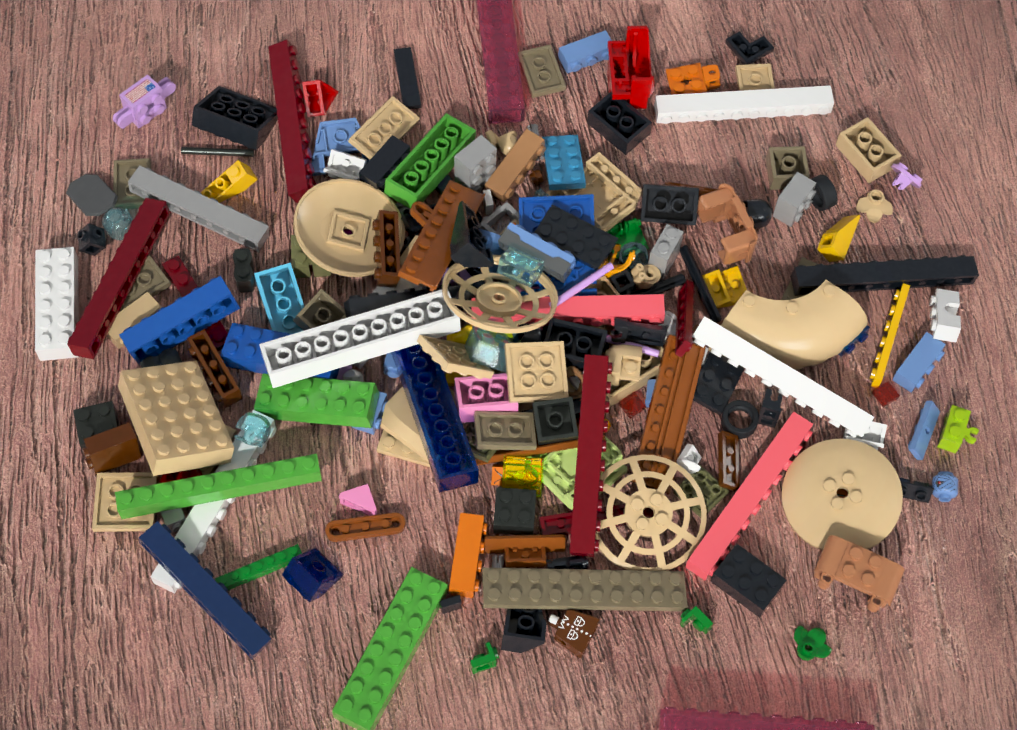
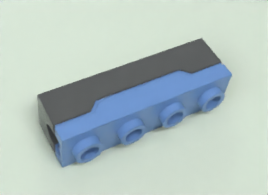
M510 222L498 240L499 247L502 250L535 266L562 283H565L576 266L575 257L571 252L560 250L556 244L542 240L536 233L531 234L519 224L514 225Z

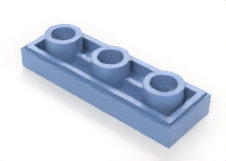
M933 401L925 402L924 408L920 412L918 424L915 425L912 440L908 444V449L916 460H923L940 414V410Z

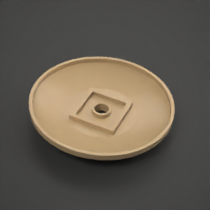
M332 179L313 186L300 199L293 219L297 242L307 257L321 268L346 277L370 276L374 274V270L377 268V263H374L373 260L376 247L373 246L375 231L372 230L373 219L377 218L379 210L398 212L400 251L404 244L405 226L398 208L386 194L379 189H375L370 184L353 179ZM349 229L353 234L347 235L343 230Z
M830 439L808 447L789 466L782 485V505L789 524L799 537L819 550H823L828 537L831 535L840 537L865 549L873 548L882 542L894 529L902 509V486L895 468L878 450L856 440ZM845 489L848 492V496L841 498L837 495V491Z

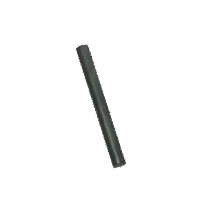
M181 147V154L254 157V150Z

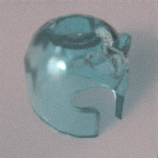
M113 207L104 213L102 226L110 238L123 240L125 233L128 232L126 229L133 219L127 208Z
M629 242L620 249L619 264H624L627 261L630 251H636L634 261L627 267L629 273L638 263H641L643 266L648 265V251L641 243Z
M251 412L246 413L236 425V428L245 431L244 436L234 435V438L251 446L262 447L271 433L270 422L262 415Z

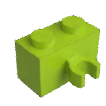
M955 405L951 406L946 414L937 445L938 448L956 454L963 438L970 444L976 442V438L971 437L970 434L977 435L979 430L975 427L966 428L971 414L970 410Z

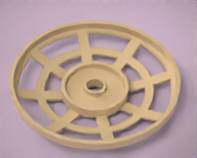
M493 254L495 265L518 269L513 277L505 274L490 273L488 267H480L482 274L472 276L464 281L457 273L469 267L464 268L460 263H455L446 272L442 283V294L446 304L458 317L478 328L498 333L528 332L545 325L556 312L558 293L554 284L542 271L525 261ZM524 273H527L538 280L545 289L535 293L529 285L520 279ZM451 279L461 286L458 293L459 299L449 298L448 285ZM492 279L508 281L509 283L493 282ZM481 280L485 281V284L481 285L478 289L471 285ZM515 287H521L528 295L521 296ZM466 290L476 295L475 301L464 299ZM549 295L551 301L549 314L538 313V299ZM532 301V311L522 309V303ZM455 305L462 306L463 309L472 317L466 315L464 312L459 310ZM469 307H478L484 313L479 316ZM516 314L527 316L515 322L511 318V316ZM493 316L502 318L504 322H495L488 319ZM532 318L542 319L530 325L517 326L530 321Z
M636 455L622 459L611 465L600 476V479L605 481L614 470L628 463L633 474L622 479L614 488L604 483L603 492L610 496L606 506L607 519L601 520L600 529L609 527L614 538L624 548L618 557L615 556L604 545L596 531V539L599 540V551L609 561L624 570H672L684 563L693 554L703 538L707 510L701 489L695 479L684 468L667 458L656 455ZM653 460L665 463L670 467L665 475L652 471L641 472L637 461ZM677 470L690 481L698 497L686 498L681 487L672 480ZM643 477L660 479L662 482L657 490L646 488ZM635 480L638 491L631 496L620 491L624 485ZM669 485L678 493L680 501L670 503L669 499L664 495ZM616 498L625 503L624 514L613 517V504ZM700 505L701 524L697 537H694L687 532L690 521L689 507ZM644 508H651L654 515L652 518H646L643 515ZM683 508L684 520L682 527L672 522L674 510ZM626 522L632 531L628 541L621 536L615 525ZM669 529L677 534L671 542L662 546L659 536L661 533ZM640 536L651 537L654 548H641L635 546ZM682 538L692 545L679 559L669 564L665 563L664 552L676 546ZM631 551L642 555H655L658 567H639L625 562Z

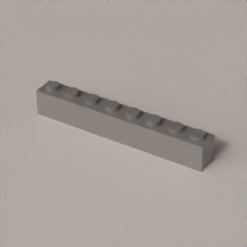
M139 165L128 181L130 192L144 199L150 198L166 201L170 211L256 252L261 250L270 236L269 226L263 221H257L246 213L235 211L231 206H225L214 198H208L199 191H193L182 183L170 180L165 175L161 176L150 168H144Z

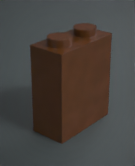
M130 422L83 439L85 447L82 450L89 470L93 469L95 475L141 459L137 438Z

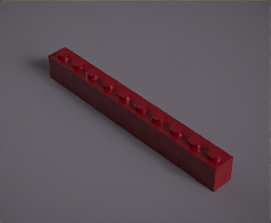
M286 39L268 46L287 192L288 196L298 203L302 196L316 185V182L313 178L314 167L311 163L310 138L306 129L308 123L304 115L306 109L302 101L304 94L300 86L302 83L298 72L300 66L296 58L298 52L295 45H292Z
M145 198L143 204L140 205L139 211L135 219L132 220L128 232L125 233L120 247L117 248L113 260L109 263L99 286L93 292L92 299L85 307L84 313L77 322L72 336L68 339L67 345L74 356L94 359L170 215L166 201Z
M585 354L570 555L594 557L595 552H599V540L596 539V531L600 532L601 519H597L598 511L602 512V499H599V491L603 492L604 480L600 479V474L605 472V460H602V452H606L607 440H603V434L608 432V420H605V413H609L610 401H606V393L610 394L611 382L607 381L608 374H612V362H609V356Z

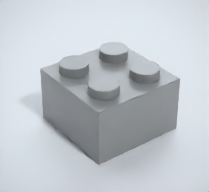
M797 172L778 197L773 217L790 227L795 222L798 223L804 214L802 213L803 210H808L813 202L812 198L816 193L814 190L816 182Z

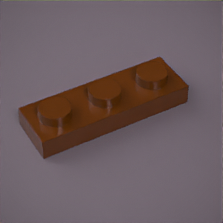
M721 431L718 433L719 487L736 491L740 487L738 436Z

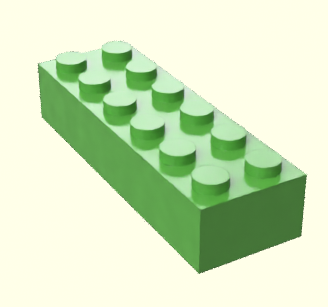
M446 113L386 178L384 194L410 209L414 202H423L453 169L454 156L475 140L476 130Z
M263 373L254 409L274 420L372 428L380 393L373 382L313 377L273 388L269 375Z

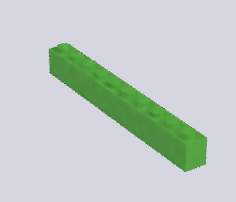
M316 453L115 492L117 511L121 519L318 482L322 481Z

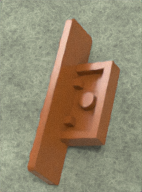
M565 535L485 536V553H505L506 567H546V552H564L566 538Z

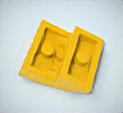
M738 266L722 272L718 269L702 275L717 308L735 305L747 290Z

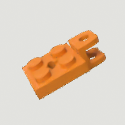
M700 63L666 69L671 95L707 93V90L720 87V72L717 65H707L701 68ZM689 80V84L685 85L683 81Z

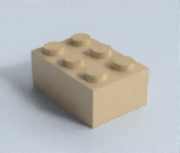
M868 117L841 132L836 142L838 149L868 183L893 170L891 165L899 163L902 156Z

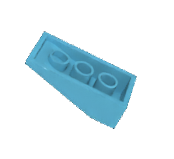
M291 262L254 273L256 285L271 330L289 334L304 331L293 322L294 318L305 306Z

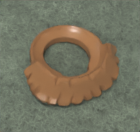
M569 366L566 369L567 379L577 376L580 380L579 387L575 392L568 391L569 396L576 397L582 394L583 374L575 366Z

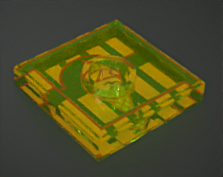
M504 456L502 488L536 490V497H541L544 459Z

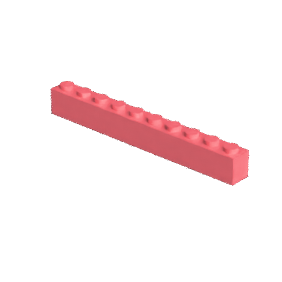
M664 294L572 296L557 306L552 318L595 327L601 325L614 326V318L628 319L629 322L651 325L664 324ZM550 297L539 298L538 313L549 314L551 308L549 306V302H551ZM524 302L521 308L532 311L533 302ZM471 307V310L479 316L484 313L478 307ZM520 314L511 316L514 322L527 317ZM493 316L488 319L495 322H504L502 318ZM532 318L528 322L536 323L542 319ZM549 320L545 325H543L542 327L548 326L550 320Z
M793 411L690 556L685 568L705 581L709 575L713 576V573L718 568V562L720 560L724 561L730 551L727 549L730 545L735 546L740 538L738 534L741 529L745 531L751 523L749 520L751 515L756 516L762 507L760 502L763 499L765 501L772 493L770 490L772 485L777 486L782 478V475H780L782 471H787L792 464L791 458L793 455L797 457L803 448L801 446L803 441L808 442L813 432L811 429L813 423Z

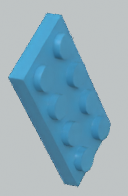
M578 135L542 137L545 139L546 146L544 159L549 190L586 188Z

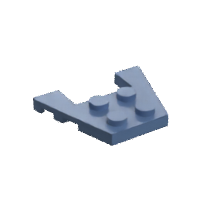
M356 118L319 123L312 156L313 176L326 174L323 172L325 168L324 157L330 156L332 149L348 154L360 153L359 150L348 142L349 138L360 128ZM362 154V158L367 160V164L370 159H368L364 154Z

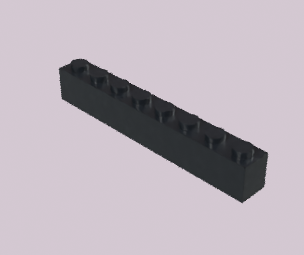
M481 280L471 285L478 289L481 285L485 284V281ZM449 283L448 291L451 298L459 299L458 293L461 287L459 284L451 286ZM440 285V288H437L433 292L441 290L442 285ZM425 286L422 287V290L416 291L415 288H408L400 293H397V290L387 291L384 295H379L378 292L370 293L367 297L353 295L344 302L346 318L425 295L432 291H430V287ZM467 290L465 291V300L471 301V298H476V295ZM455 305L459 310H464L462 306Z

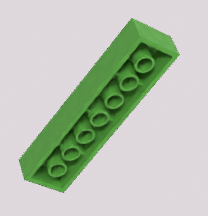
M411 567L333 708L332 714L335 719L357 730H374L434 620L440 608V600L445 599L448 593V584Z

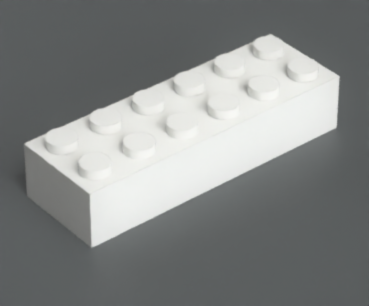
M74 247L36 250L35 352L40 361L77 358L79 356L72 354L67 343L79 321L78 256Z

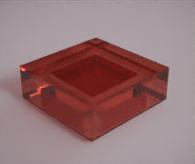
M889 381L872 391V394L882 407L897 400L900 396Z
M635 392L619 401L620 407L629 418H632L646 408V405Z

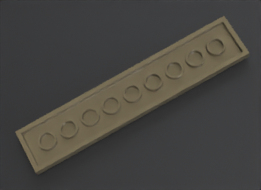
M482 568L483 608L683 612L688 609L684 571Z

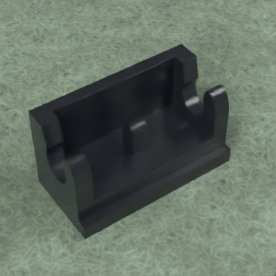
M766 388L758 413V424L775 428L782 408H780L782 395L779 394L778 400L773 401L771 400L772 389Z

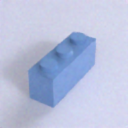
M606 30L559 47L558 59L567 74L579 71L581 68L592 66L602 60H608L607 43L612 40Z
M926 332L896 371L892 380L911 393L915 387L919 389L925 381L924 375H930L935 368L933 363L935 361L939 362L944 356L945 352L943 349L946 344L938 339H933V335Z

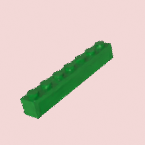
M297 544L215 578V581L223 583L228 590H231L303 560V554Z

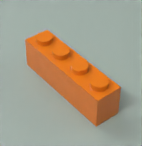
M460 513L449 586V595L451 596L458 595L460 597L474 598V592L479 590L480 580H477L476 576L477 572L481 573L482 561L479 560L480 553L484 554L485 542L482 541V535H486L488 523H484V515Z

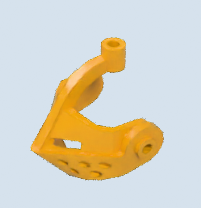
M616 244L613 248L614 253L610 261L612 265L617 252L621 250L620 244ZM630 251L628 259L624 264L613 265L614 269L604 276L609 278L629 267L635 259L636 251Z

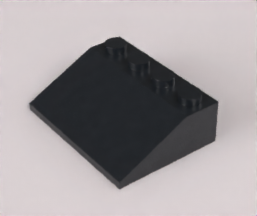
M218 86L194 106L192 126L202 131L213 133L215 136L226 138L231 142L242 144L249 149L257 150L265 142L278 120L277 109L272 105Z

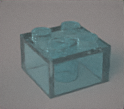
M473 326L464 346L470 361L506 372L504 345L505 343H511L508 336L504 333H494Z

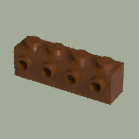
M379 210L377 218L373 219L372 230L375 231L373 246L376 247L373 260L374 263H377V268L374 270V279H377V287L396 288L400 280L398 273L401 269L398 212Z
M205 329L188 337L190 347L187 349L192 358L196 357L199 361L198 365L201 372L206 373L207 377L205 380L210 388L214 387L216 391L214 396L218 403L222 402L225 408L242 400L238 385Z

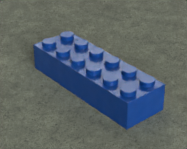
M219 276L212 278L204 286L195 288L185 297L176 299L173 304L159 309L154 315L143 318L135 326L126 328L119 336L128 352L140 365L144 358L158 356L163 350L177 346L187 340L188 337L240 309V306L223 278Z
M232 323L220 357L226 367L268 374L259 344L291 334ZM340 368L312 377L337 379Z

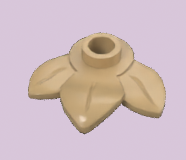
M875 189L870 191L867 197H863L858 201L856 211L866 213L868 220L876 223L880 221L883 214L892 215L893 207L889 201L885 200L883 192Z

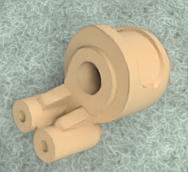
M492 130L486 132L488 141L497 149L499 147L505 156L518 141L515 130L500 137L493 133Z
M638 263L631 270L634 283L641 289L651 288L661 278L660 270L654 265L643 266L641 263Z

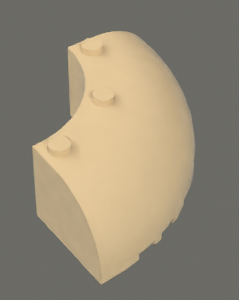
M825 280L813 292L791 300L767 299L746 290L721 326L792 369L798 370L803 367L823 363L827 359L841 353L842 350L857 340L867 327L868 321L861 306L849 294L828 280Z

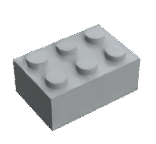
M482 135L454 156L455 182L478 193H481L485 183L496 170L497 148Z

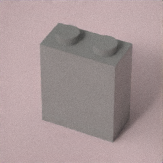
M666 224L650 252L648 265H654L660 270L661 278L659 281H663L675 262L680 251L684 231Z

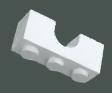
M937 288L935 295H931L929 306H932L930 311V318H932L930 330L933 331V339L950 342L957 341L961 330V317L956 315L960 305L959 292Z

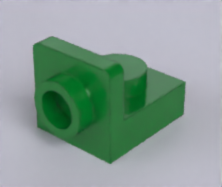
M697 606L692 610L688 608L680 616L682 618L680 622L682 627L692 620L695 629L699 632L702 631L705 635L712 629L714 624Z
M490 642L485 643L487 655L479 654L474 656L473 660H470V668L473 674L496 666V659L499 656L496 647H491Z

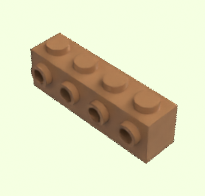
M526 129L485 183V189H490L491 195L503 203L507 198L510 199L514 194L516 186L524 181L527 171L533 169L536 159L544 154L546 150L545 139Z

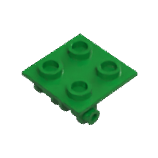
M633 218L632 220L619 222L607 231V233L617 237L618 241L616 244L621 245V250L617 252L615 259L628 256L630 251L632 252L633 250L636 251L635 253L649 250L640 229V219Z

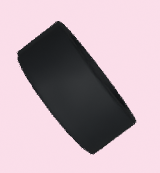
M822 174L812 178L811 180L816 182L814 188L816 193L812 198L814 207L819 211H825L835 206L838 198L832 181Z
M736 400L726 405L721 416L722 429L725 432L737 435L738 439L748 438L754 433L759 422L757 409L747 401ZM737 410L747 413L751 417L750 426L743 429L734 427L728 420L730 413Z

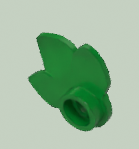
M801 625L796 628L794 640L798 644L797 654L802 660L809 661L815 657L826 658L830 655L832 648L824 644L826 633L822 628H813L810 631Z

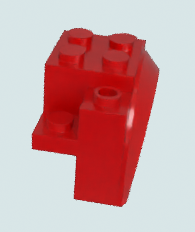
M627 26L625 41H608L607 43L608 91L612 93V100H628V103L635 109H647L648 99L654 93L649 28L647 26Z

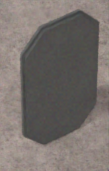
M85 174L71 182L66 192L68 197L86 216H100L115 207L118 198L98 175Z

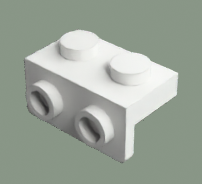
M332 149L328 165L324 168L323 172L328 173V176L332 178L341 177L360 181L359 172L366 165L367 160Z
M871 422L863 437L857 435L856 438L847 434V429L845 428L843 439L856 440L878 450V447L884 448L883 442L887 425Z

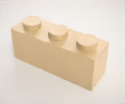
M146 292L118 313L106 336L120 349L125 345L119 334L123 333L126 328L140 323L143 318L154 315L162 307Z

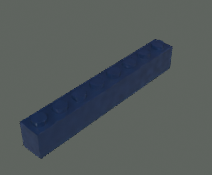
M158 521L139 537V543L253 660L270 644V632L264 626L260 627L255 622L257 619L251 612L248 611L246 613L241 608L242 603L236 597L232 598L227 593L228 589L223 583H217L213 579V573L207 567L203 568L199 564L200 560L195 554H189L184 549L186 546L179 538L174 539L167 525H161Z

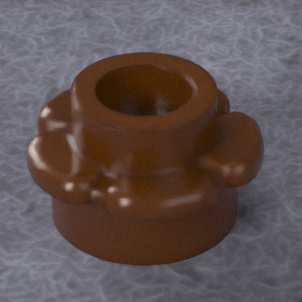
M532 169L529 175L532 185L536 184L539 186L544 182L539 169L534 171Z

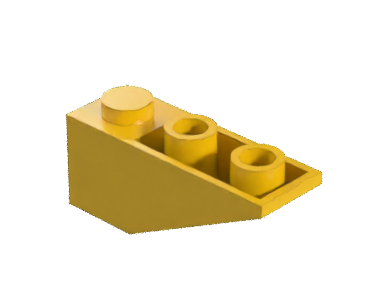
M237 160L200 193L208 198H214L221 203L245 191L258 179L250 166Z
M860 215L843 217L822 235L817 249L829 262L845 259Z

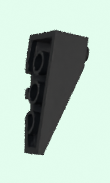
M461 201L458 206L450 242V256L455 263H460L464 268L494 266L493 254L491 249L486 248L484 244L487 240L479 230L481 225L476 213L466 203Z
M507 609L501 650L523 653L543 645L547 624L543 617L542 609Z

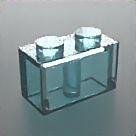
M510 246L499 259L497 273L532 287L541 277L544 261Z

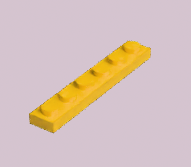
M903 283L900 290L896 289L893 300H896V303L891 305L888 314L891 316V320H887L884 331L887 333L886 336H882L879 344L882 350L877 352L874 362L877 363V366L872 369L870 379H873L871 387L878 389L882 382L910 285Z

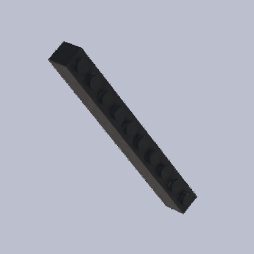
M961 255L958 257L943 256L932 259L926 257L916 260L909 258L900 261L892 259L883 262L817 264L815 266L799 265L794 268L790 277L794 295L799 296L813 292L825 280H828L845 292L900 289L903 283L910 285V288L974 284L979 273L974 256Z

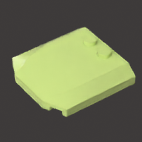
M605 436L607 446L606 452H602V460H605L606 471L611 465L622 460L623 455L621 450ZM578 448L523 457L528 467H541V464L531 465V460L527 459L542 460V470L538 471L539 474L541 472V481L570 510H573ZM623 465L614 470L605 479L604 483L609 486L614 484L627 473V466ZM532 467V472L538 477L537 470Z

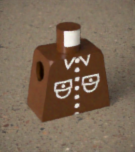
M568 609L563 618L552 613L547 625L557 629L554 637L556 642L582 659L599 625L600 619Z

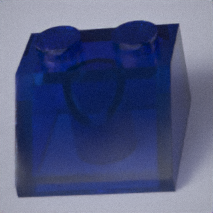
M317 548L292 557L282 573L287 582L309 602L322 597L344 575Z

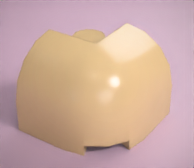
M614 345L605 352L603 356H609V362H612V374H608L607 380L611 382V386H618L619 380L639 381L642 346Z

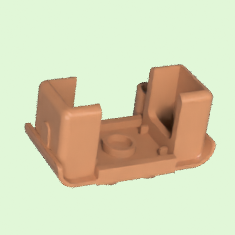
M725 183L720 184L718 190L701 195L698 201L697 214L702 223L711 220L717 223L727 219L735 233L720 240L724 250L718 251V254L723 264L728 265L745 259V263H748L752 259L758 235L754 229L752 217H749L746 212L744 202L740 201L733 187Z
M831 535L828 537L816 564L814 577L819 579L818 586L823 590L828 589L833 579L870 595L867 600V608L871 612H877L880 607L884 608L887 604L891 606L905 569L888 558L840 537Z

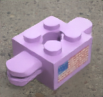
M147 74L119 95L123 108L113 115V121L122 129L132 122L138 128H141L167 109L165 98L175 91L176 85L168 77L156 83Z

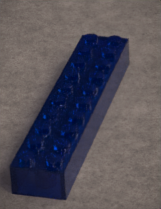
M420 344L391 352L439 493L478 483L479 469L441 365L431 359L432 356L424 352Z

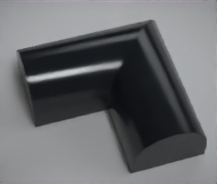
M739 31L725 40V44L744 65H749L774 51L773 45L765 36L749 43Z

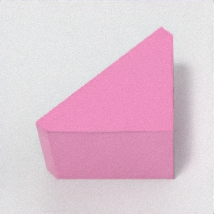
M368 484L340 493L339 499L341 504L367 516L377 515V508Z

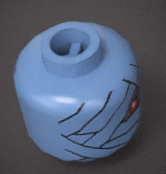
M948 471L939 472L932 479L933 496L939 498L941 502L951 501V499L958 495V478Z

